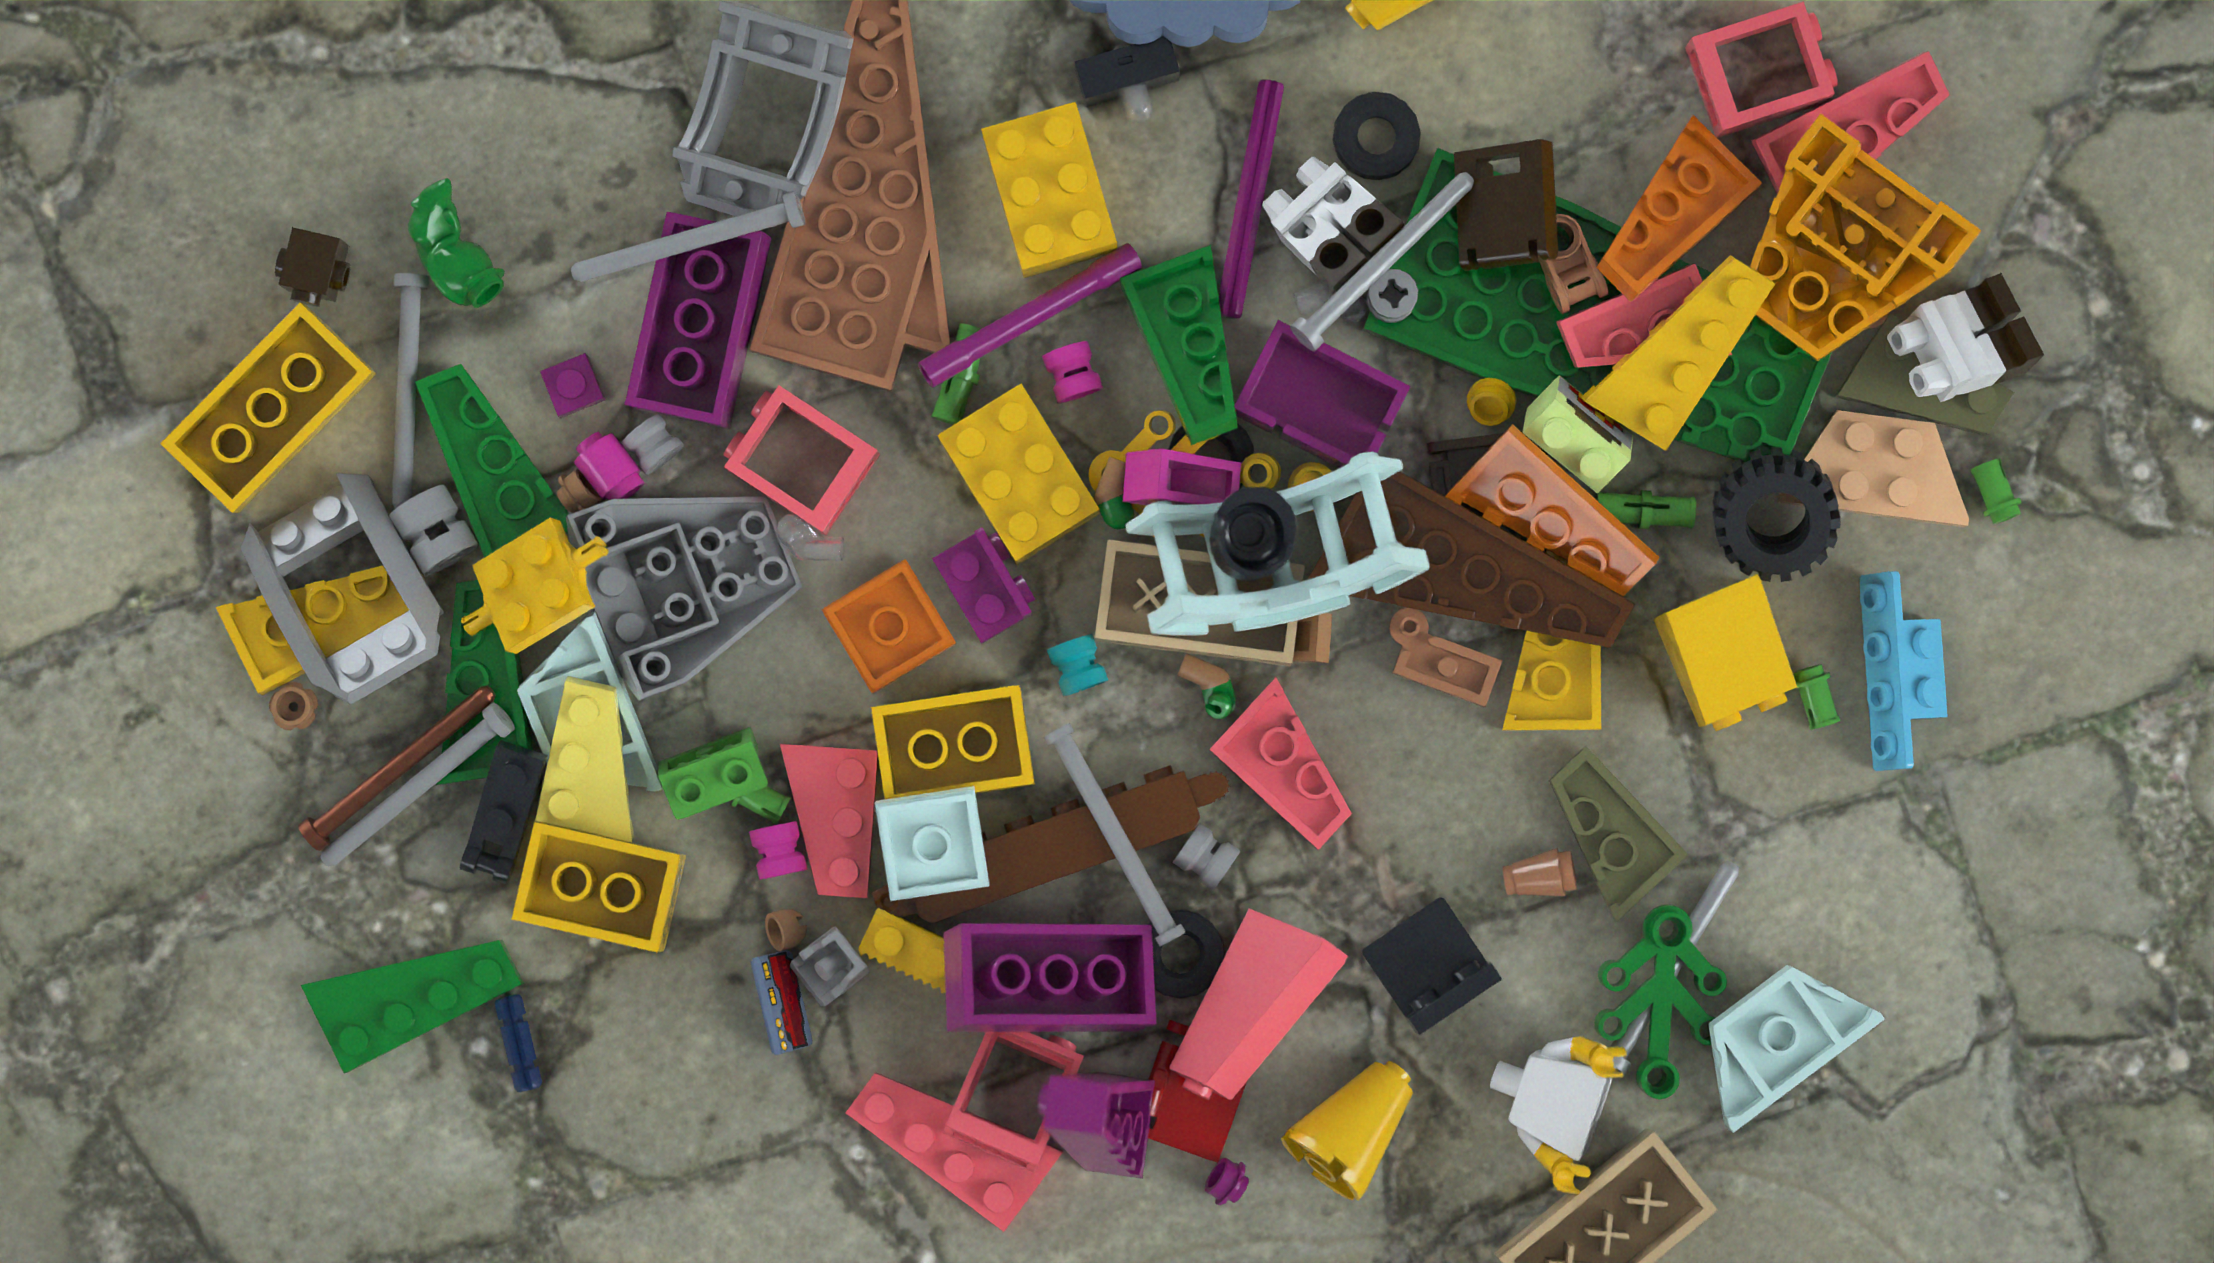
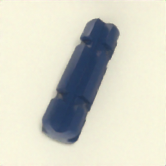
M517 994L499 998L495 1001V1008L498 1020H503L504 1027H500L508 1064L509 1066L513 1065L515 1071L511 1073L514 1089L517 1092L537 1089L541 1086L542 1079L539 1067H534L533 1060L537 1058L528 1021H523L522 1014L526 1013L523 999Z

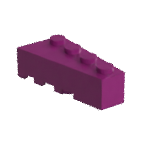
M1100 1072L1049 1076V1083L1044 1084L1041 1088L1038 1103L1039 1114L1044 1115L1043 1128L1086 1171L1143 1179L1155 1080Z

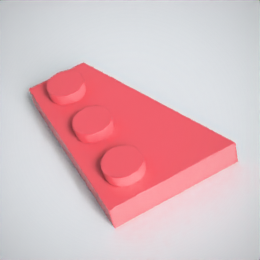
M1689 264L1659 277L1632 302L1621 293L1556 321L1574 367L1615 365L1626 354H1631L1650 335L1649 332L1663 319L1666 320L1684 303V299L1703 282L1696 264Z
M1275 677L1209 751L1319 850L1352 812L1324 762L1321 760L1278 679Z
M780 744L817 894L868 898L878 751Z

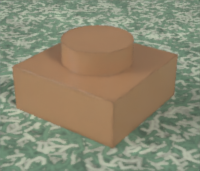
M1323 613L1298 620L1293 662L1329 663L1332 614Z

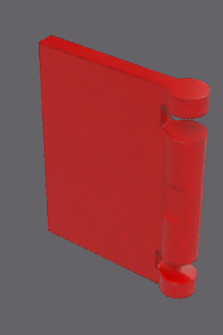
M1169 1019L1166 1029L1179 1035H1186L1190 1026ZM1162 1040L1148 1078L1155 1080L1150 1116L1156 1117L1153 1128L1149 1127L1148 1139L1218 1163L1246 1083L1232 1100L1212 1093L1210 1099L1206 1100L1182 1087L1185 1078L1169 1069L1180 1046Z

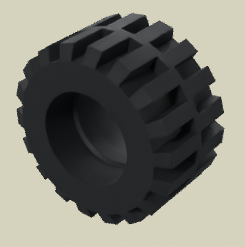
M1771 447V454L1761 456L1760 449L1750 452L1751 460L1745 463L1741 458L1736 460L1732 464L1733 472L1730 475L1724 472L1719 480L1720 489L1714 492V511L1712 513L1719 546H1723L1725 557L1730 563H1739L1740 571L1748 576L1755 571L1758 572L1760 580L1770 582L1771 575L1776 574L1780 575L1781 582L1792 581L1790 573L1799 570L1803 577L1812 572L1811 563L1816 561L1821 565L1828 558L1826 549L1828 547L1834 548L1838 540L1836 529L1840 528L1841 517L1832 482L1827 473L1823 474L1818 463L1812 458L1808 462L1805 461L1801 452L1792 450L1790 455H1784L1782 447ZM1779 492L1798 498L1805 506V514L1800 524L1791 532L1780 536H1766L1756 532L1748 525L1746 520L1747 513L1753 503L1762 496Z

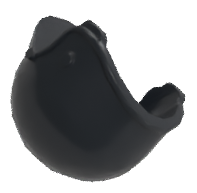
M1265 487L1243 488L1227 497L1218 511L1214 513L1215 519L1212 523L1209 537L1210 550L1217 566L1228 576L1241 581H1255L1275 573L1290 559L1294 550L1293 543L1297 530L1296 517L1291 505L1276 491Z

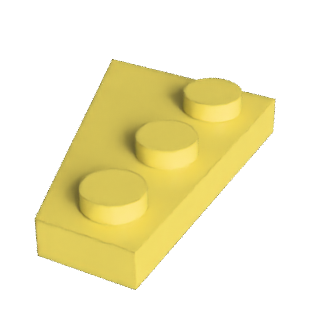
M567 676L535 821L632 843L634 833L632 820L630 819L627 777H625L622 751L623 740L616 687Z

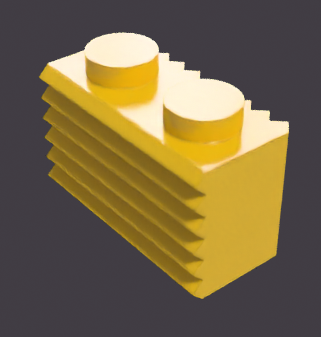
M877 908L858 948L860 955L867 953L869 960L876 957L878 964L885 962L887 968L894 966L896 972L903 970L905 976L912 974L914 981L922 979L923 985L931 983L932 989L940 987L941 993H945L944 937L902 917H897Z

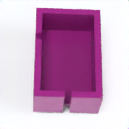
M1278 320L1235 403V411L1237 417L1270 434L1275 425L1282 428L1283 431L1280 439L1341 468L1349 464L1350 459L1358 454L1366 452L1378 453L1386 434L1377 430L1379 428L1388 432L1411 386L1326 343L1320 345L1315 351H1311L1296 338L1291 331L1290 325Z

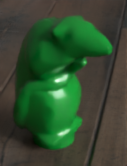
M444 178L434 182L411 202L414 210L408 223L409 234L415 243L423 267L443 296L458 305H472L475 308L482 307L501 292L504 286V281L501 278L504 276L505 271L501 268H493L489 255L480 245L461 240V226L456 207L452 202L451 181L448 178Z

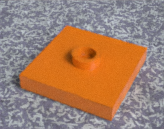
M906 559L821 609L872 694L957 644Z

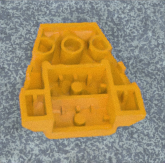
M1820 113L1789 154L1785 165V174L1776 198L1774 197L1766 228L1761 242H1758L1750 265L1752 269L1775 283L1755 315L1815 360L1819 361L1896 307H1899L1911 299V297L1951 272L1979 236L1981 229L1942 201L1938 205L1861 150V143Z

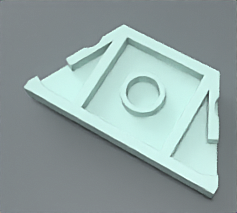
M595 611L588 613L517 690L542 753L548 755L546 763H548L567 676L614 686L617 690L623 740V760L628 785L647 787L646 791L656 792L662 790L663 787L658 777V767Z
M1786 965L1708 1023L1724 1125L1733 1133L1885 1020L1883 1015L1792 966Z

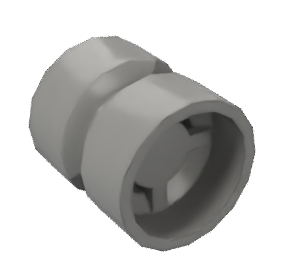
M445 485L435 486L412 497L394 509L389 515L402 540L412 541L413 546L410 554L423 576L432 575L453 565L472 553L479 546L466 521L456 520L455 515L458 507ZM443 528L445 533L432 541L427 536Z

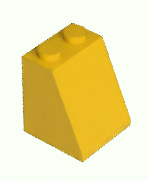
M1758 574L1653 618L1699 727L1712 723L1715 732L1742 721L1743 719L1739 711L1757 704L1760 712H1764L1788 702L1785 692L1797 688Z

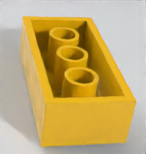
M300 302L160 444L231 513H240L377 373L307 305Z

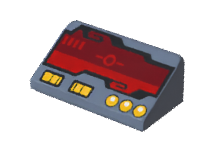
M789 950L755 957L750 961L771 1052L774 1055L808 1047L813 1041L798 976L790 967L793 955Z

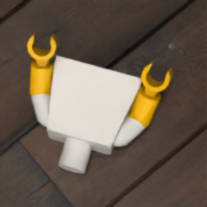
M1576 1036L1548 1042L1542 1050H1537L1529 1056L1525 1069L1503 1061H1499L1495 1068L1490 1088L1515 1097L1509 1121L1517 1126L1518 1136L1535 1158L1553 1175V1184L1561 1192L1579 1195L1581 1191L1574 1186V1175L1586 1178L1590 1176V1169L1587 1166L1575 1164L1572 1159L1579 1161L1589 1151L1613 1077L1623 1076V1072L1617 1071V1065L1613 1064L1614 1057L1626 1056L1627 1052L1623 1047H1606L1583 1036Z

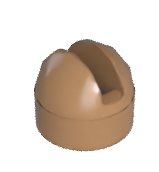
M781 909L767 914L765 918L766 933L771 945L777 951L795 947L805 938L807 925L800 926L798 922L803 918L801 913L793 909Z

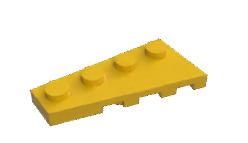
M1730 255L1684 299V303L1671 316L1659 322L1649 332L1650 335L1631 354H1626L1612 367L1613 371L1596 387L1593 385L1581 397L1582 400L1667 451L1775 283Z

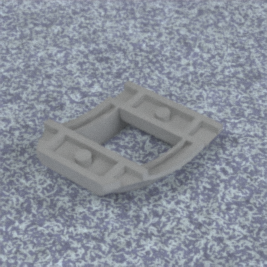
M720 1L718 11L722 12L718 37L712 40L707 69L693 115L679 146L674 147L672 157L678 158L684 177V180L680 181L686 201L733 216H739L784 203V194L796 191L799 200L805 196L819 167L834 127L854 38L846 31H833L761 10L759 5ZM748 61L818 81L806 129L787 177L716 156L740 94Z
M336 473L341 484L260 531H257L250 523L241 546V551L272 615L311 683L315 687L319 686L331 692L336 698L353 704L437 655L440 641L437 627L439 615L443 614L444 611L429 589L402 538L389 518V513L382 504L370 476ZM364 530L409 611L326 658L283 577Z

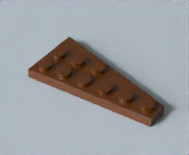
M1401 471L1380 481L1396 542L1401 543L1403 547L1425 550L1430 568L1379 594L1375 593L1372 586L1348 596L1611 648L1633 610L1634 602ZM1362 491L1355 494L1338 524L1348 564H1354L1373 555V551L1377 548ZM1325 551L1320 556L1308 580L1325 575L1329 570Z

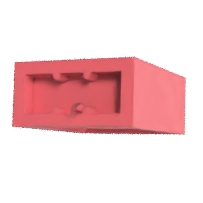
M1804 1L1694 36L1685 48L1716 138L1819 106L1829 101L1835 94L1833 87L1838 85L1836 72L1829 58L1823 60L1818 41L1822 40L1820 24L1813 12L1807 13ZM1791 23L1813 88L1737 112L1716 47Z
M778 385L773 394L766 390L755 404L751 416L756 419L747 433L743 434L739 431L727 446L723 456L729 460L724 468L826 536L880 454L877 449ZM784 405L853 450L813 511L744 466Z
M986 1032L947 1120L943 1134L1034 1173L1050 1137V1134L1043 1128L1044 1119L1034 1142L965 1113L996 1041L1064 1070L1062 1075L1077 1074L1084 1056L1075 1052L1077 1048L1075 1044L1055 1035H1050L1048 1040L1030 1032Z

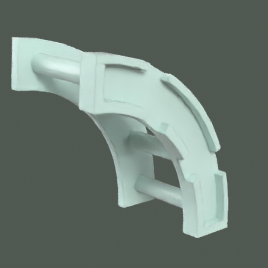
M1375 452L1361 453L1351 458L1349 464L1329 474L1301 485L1278 491L1277 493L1291 505L1295 515L1314 510L1329 570L1325 575L1299 582L1294 580L1288 560L1281 569L1272 574L1274 585L1268 590L1250 593L1238 590L1236 579L1225 574L1215 563L1210 550L1209 537L1211 526L1215 519L1214 513L1218 511L1222 503L1172 505L1169 501H1158L1144 507L1142 514L1125 524L1127 533L1154 535L1169 595L1165 599L1163 606L1147 615L1151 633L1163 635H1205L1209 632L1208 625L1233 623L1234 631L1238 632L1293 622L1351 605L1348 595L1372 586L1375 593L1379 594L1429 569L1425 550L1403 547L1401 543L1396 542L1380 481L1403 469L1401 460L1381 457ZM1362 491L1377 548L1373 551V555L1354 564H1348L1333 502ZM1204 533L1219 593L1218 596H1195L1194 593L1188 592L1175 535Z

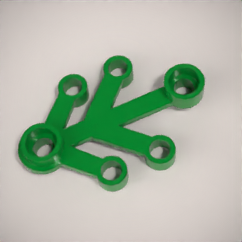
M1660 905L1651 910L1643 923L1644 937L1619 960L1605 961L1598 970V980L1601 985L1610 991L1619 992L1629 985L1631 974L1655 955L1653 975L1615 1009L1600 1011L1594 1020V1028L1601 1037L1609 1041H1616L1624 1036L1627 1026L1651 1005L1647 1059L1637 1069L1636 1082L1645 1094L1654 1099L1670 1097L1675 1093L1680 1082L1677 1068L1668 1061L1672 1005L1690 1024L1692 1037L1703 1045H1712L1710 1036L1702 1038L1699 1029L1704 1022L1712 1021L1716 1017L1707 1014L1675 977L1676 955L1694 973V985L1703 994L1717 996L1725 990L1727 985L1725 973L1720 968L1711 965L1690 941L1693 932L1690 917L1684 910L1674 905ZM1671 920L1673 932L1668 937H1661L1659 934L1660 925L1664 921ZM1619 967L1622 972L1621 979L1615 984H1609L1607 980L1608 972L1612 968ZM1715 972L1717 975L1716 985L1706 989L1703 984L1705 975ZM1615 1016L1618 1020L1616 1030L1611 1033H1605L1603 1028L1605 1020ZM1654 1068H1660L1662 1071L1660 1081L1656 1084H1649L1648 1073Z

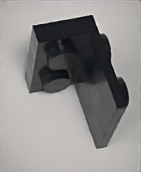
M1441 897L1435 899L1362 950L1363 956L1414 1032L1418 1035L1423 1034L1502 980L1493 964L1486 961L1446 900Z

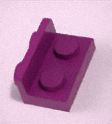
M983 527L975 530L973 535L932 558L981 644L1033 615L1028 604L1036 600L1021 574L1013 579L1003 562L1011 558L997 532L987 536Z

